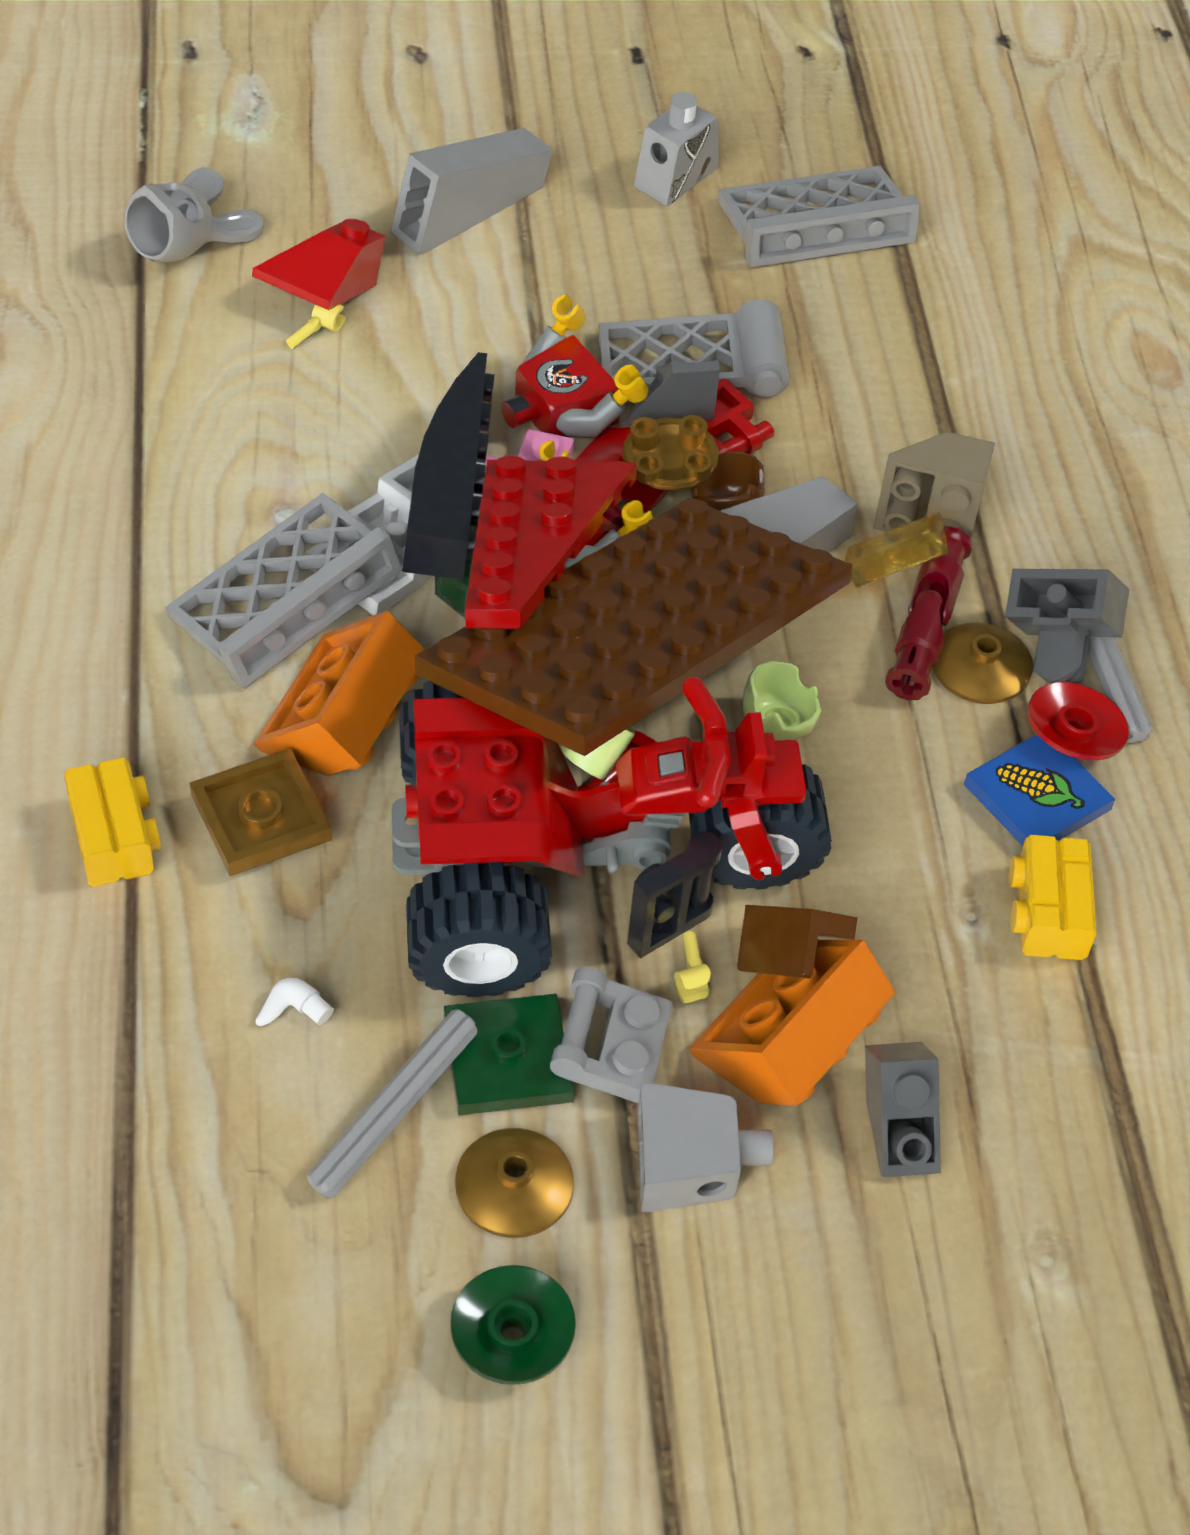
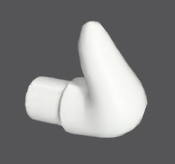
M287 977L279 980L273 986L262 1010L256 1018V1025L264 1026L270 1024L288 1006H294L301 1014L305 1013L320 1026L331 1017L334 1008L319 996V991L305 981Z

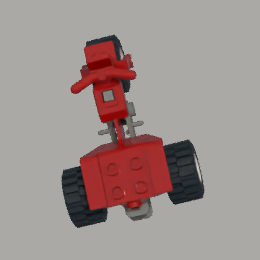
M692 676L685 679L682 684V690L703 723V742H694L688 736L632 748L616 762L618 782L609 784L604 781L600 786L586 791H577V784L558 743L428 681L423 684V689H414L408 695V701L403 702L400 708L401 769L404 781L410 783V785H405V798L396 800L391 809L394 869L402 875H426L423 877V882L416 883L411 888L410 896L406 900L409 968L412 969L413 976L418 981L425 982L426 987L432 990H443L444 994L453 996L480 997L502 995L503 992L516 991L525 987V983L536 981L541 977V972L547 970L551 964L552 946L548 897L545 886L540 885V879L534 874H524L523 868L550 867L571 874V878L585 875L584 866L607 865L608 871L615 873L618 870V865L635 864L636 867L644 870L656 863L662 865L667 861V857L671 852L670 828L679 827V820L683 819V813H689L691 837L698 832H711L718 836L722 842L720 861L713 867L712 878H714L715 883L723 886L733 885V888L736 889L756 888L758 890L768 889L767 887L771 886L780 887L790 884L792 880L802 879L810 874L809 870L819 868L824 863V857L828 856L831 851L830 842H832L822 781L818 775L813 774L812 768L802 764L799 743L797 741L774 740L772 732L764 733L761 712H748L735 732H727L725 715L703 681L698 677ZM417 818V825H406L405 821ZM586 840H593V842L586 844Z

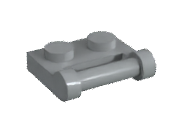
M593 967L578 968L574 973L571 984L574 998L561 1045L557 1046L553 1051L550 1069L554 1074L564 1079L638 1103L641 1083H654L673 1001L608 980L606 975L599 969ZM595 1004L610 1009L597 1060L587 1057L584 1052Z

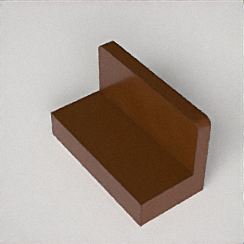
M745 905L737 969L738 971L810 979L813 975L818 937L855 940L858 917L807 908Z

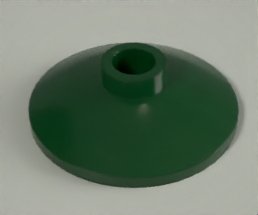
M506 1265L484 1271L465 1285L453 1305L451 1336L458 1355L473 1372L496 1383L520 1385L537 1381L549 1375L567 1357L574 1341L575 1313L567 1293L553 1278L531 1267ZM508 1327H516L524 1335L521 1339L509 1340L505 1339L501 1333Z

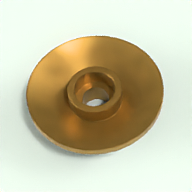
M978 622L960 624L943 633L944 644L938 663L932 668L940 683L951 693L971 702L995 704L1011 700L1025 690L1032 675L1033 662L1027 647L1014 634L1001 627Z
M522 1128L500 1129L477 1139L462 1155L455 1174V1192L459 1205L465 1215L486 1232L507 1238L532 1236L553 1226L566 1212L574 1189L573 1170L563 1150L543 1134ZM510 1168H519L526 1173L521 1177L513 1178L504 1171Z

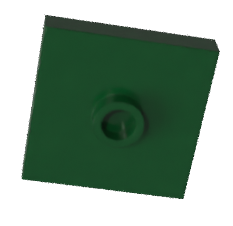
M557 993L444 1006V1018L451 1011L458 1009L470 1016L476 1023L475 1026L477 1028L475 1037L451 1063L458 1115L573 1102V1082L557 1076L550 1069L553 1051L557 1046L561 1045L564 1036Z

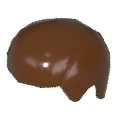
M742 452L720 453L718 455L717 467L710 477L700 484L691 487L692 499L702 500L709 507L721 511L763 497L765 495L764 466L753 455Z

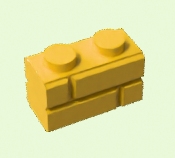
M124 757L99 762L96 767L89 764L67 769L63 775L88 885L96 887L118 882L122 877L128 880L151 875L152 871H154L151 852L161 850V844L155 818L144 820L141 809L150 807L144 776L133 777L129 760H126Z
M1030 835L1025 838L1020 856L1012 855L1010 860L1009 886L1010 888H1019V900H1014L1011 910V932L1021 933V952L1025 956L1049 958L1052 955H1056L1059 959L1083 960L1088 957L1097 934L1091 843L1087 839L1062 838L1061 840H1056L1055 837Z

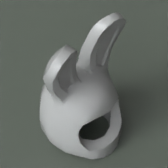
M202 167L191 172L182 183H150L135 191L125 208L124 225L128 239L137 253L153 262H176L190 257L204 244L211 241L227 243L250 242L262 234L264 220L257 212L247 209L212 216L209 206L220 197L224 181L218 172L211 168Z

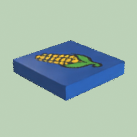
M1037 734L967 773L964 786L1022 846L1025 838L1030 835L1055 837L1056 840H1061L1109 812L1115 801V798L1074 757L1052 748Z

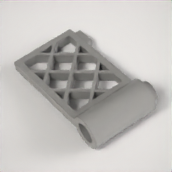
M757 299L749 301L742 305L737 313L598 323L602 367L611 377L621 367L631 364L641 373L642 379L649 387L656 377L655 367L670 363L694 362L681 354L693 345L705 352L695 362L715 361L718 359L732 367L730 372H720L719 380L725 378L735 388L745 387L750 394L755 396L771 397L781 393L789 385L790 374L779 308L768 300ZM727 330V335L717 344L703 337L709 331ZM674 334L681 338L671 347L657 340L660 336ZM630 338L635 342L623 351L611 344L609 339ZM646 348L659 355L649 365L635 358Z

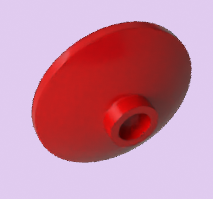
M1070 682L1046 684L1033 693L1028 703V719L1037 735L1052 748L1068 756L1083 760L1108 759L1117 755L1124 748L1128 740L1129 727L1122 711L1109 698L1084 685Z

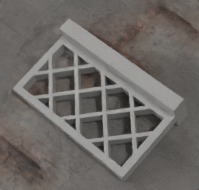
M881 166L718 189V202L746 245L745 260L750 268L916 242L920 203L914 195L903 196ZM875 182L877 186L875 188H872L861 184ZM821 190H831L835 191L836 193L832 194ZM849 195L864 200L861 202L846 197ZM780 196H791V197H794L795 199H794V200H790V199L783 198V197H780ZM809 201L812 203L823 205V207L819 208L805 203ZM740 202H750V203H753L754 205H753V206H749V205L741 204ZM771 208L782 212L780 214H777L770 211H766L765 209Z
M322 493L165 608L169 617L227 667L232 679L245 689L400 573L402 567L391 536L378 526L371 530L326 494ZM324 513L332 518L331 528L308 529L309 524ZM358 540L344 552L337 553L340 541ZM328 542L326 554L303 556L305 544ZM294 545L291 557L269 558L270 553L279 546ZM319 569L303 582H298L300 570ZM288 571L286 583L263 585L266 573ZM254 574L252 586L229 587L230 582L239 575ZM280 598L264 611L258 612L260 599ZM249 600L246 613L224 614L226 602ZM214 603L212 615L191 617L187 614L200 604ZM239 628L222 642L218 641L220 629Z

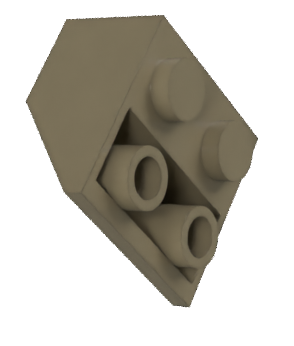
M944 432L890 453L886 464L873 529L929 542L932 532L937 531L942 526H952L961 529L971 538L995 443L956 433Z

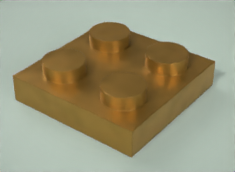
M291 748L189 782L193 801L229 876L332 841L331 826Z

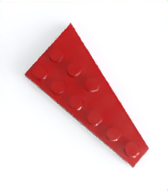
M513 455L503 456L497 460L487 459L465 605V628L521 629L545 598V587L550 581H558L565 572V562L567 559H575L603 524V513L608 507L615 508L621 500V490L624 487L630 488L636 481V462L575 461L564 456L552 457L547 461L524 460L522 457Z

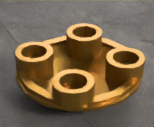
M687 415L682 419L666 417L655 420L649 417H641L634 420L631 424L630 435L624 442L622 458L624 462H636V479L639 482L655 489L677 491L694 487L708 479L717 467L719 449L714 437L707 432V422L700 416Z

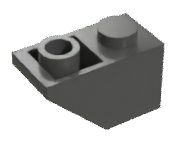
M922 1042L865 1045L866 1103L880 1174L882 1177L941 1173L939 1059Z

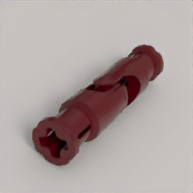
M942 526L930 535L928 546L931 552L929 557L921 564L908 606V616L901 627L896 643L895 653L897 660L895 666L888 670L885 679L887 689L899 698L920 700L923 696L929 694L932 684L929 673L931 667L938 663L944 644L942 627L947 626L952 617L964 577L962 564L964 559L970 556L973 547L970 536L966 535L959 528ZM911 677L914 682L912 686L909 685Z

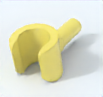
M340 304L327 310L314 305L312 318L286 339L288 346L294 349L322 326L334 332L340 331L346 321V317L339 314L344 309V306Z
M692 931L685 932L682 936L687 969L676 971L674 974L676 990L683 1004L705 999L710 995L708 986L711 977L710 968L707 964H702L696 933Z

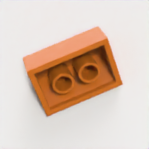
M388 610L323 634L253 745L259 751L269 755L291 748L300 766L326 776L349 769L352 771L360 769L373 756L375 752L373 745L381 731L388 727L397 715L395 708L403 694L410 690L417 682L419 675L415 672V655L425 649Z
M817 940L813 975L810 979L758 973L689 1047V1050L694 1058L760 1104L797 1106L813 1094L816 1083L830 1067L840 1062L847 1055L848 1047L866 1027L877 1021L881 1015V1009L896 992L864 940Z

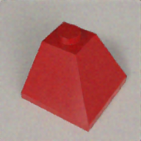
M345 219L343 222L323 230L255 266L252 270V277L330 310L376 286L386 236L371 230L370 226L364 221Z

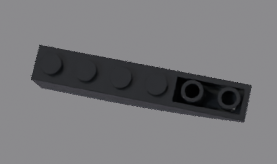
M478 352L458 375L438 405L424 435L414 471L402 572L463 580L466 559H473L477 529H470V526L477 527L482 498L473 496V494L482 495L486 465L476 463L486 462L489 434L480 432L489 431L495 374L486 373L487 353Z

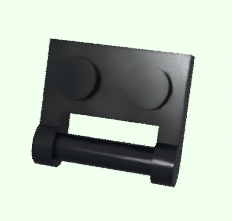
M698 832L690 838L688 850L662 865L656 863L647 867L634 880L627 944L640 959L710 917L714 902L713 895L710 892L713 867L719 863L722 853V842L714 833Z

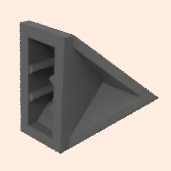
M719 361L675 363L655 367L656 377L648 387L647 397L637 402L621 426H631L634 420L641 417H649L655 420L666 417L682 419L687 415H697L704 420H714L720 374Z

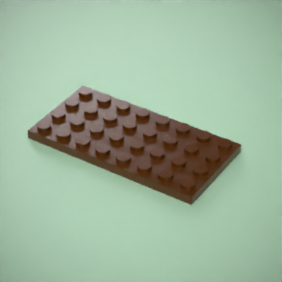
M688 498L566 568L558 581H550L545 587V598L521 629L464 627L416 654L415 672L417 675L580 755L586 756L683 692L682 684L688 677L694 676L701 680L851 583L852 564L833 557L828 551L813 549L793 541L786 534L771 532L751 524L744 517L729 515L709 507L702 500Z

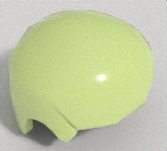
M769 661L756 665L748 676L743 692L742 710L744 717L748 712H761L764 733L772 732L774 740H796L811 733L821 715V707L817 698V687L807 688L800 682L797 666L790 663Z

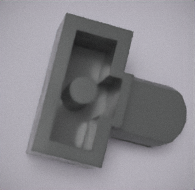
M1012 569L1005 617L1026 635L1038 636L1034 660L1035 673L1049 684L1055 682L1078 684L1082 681L1085 673L1090 637L1122 638L1130 589L1109 569Z

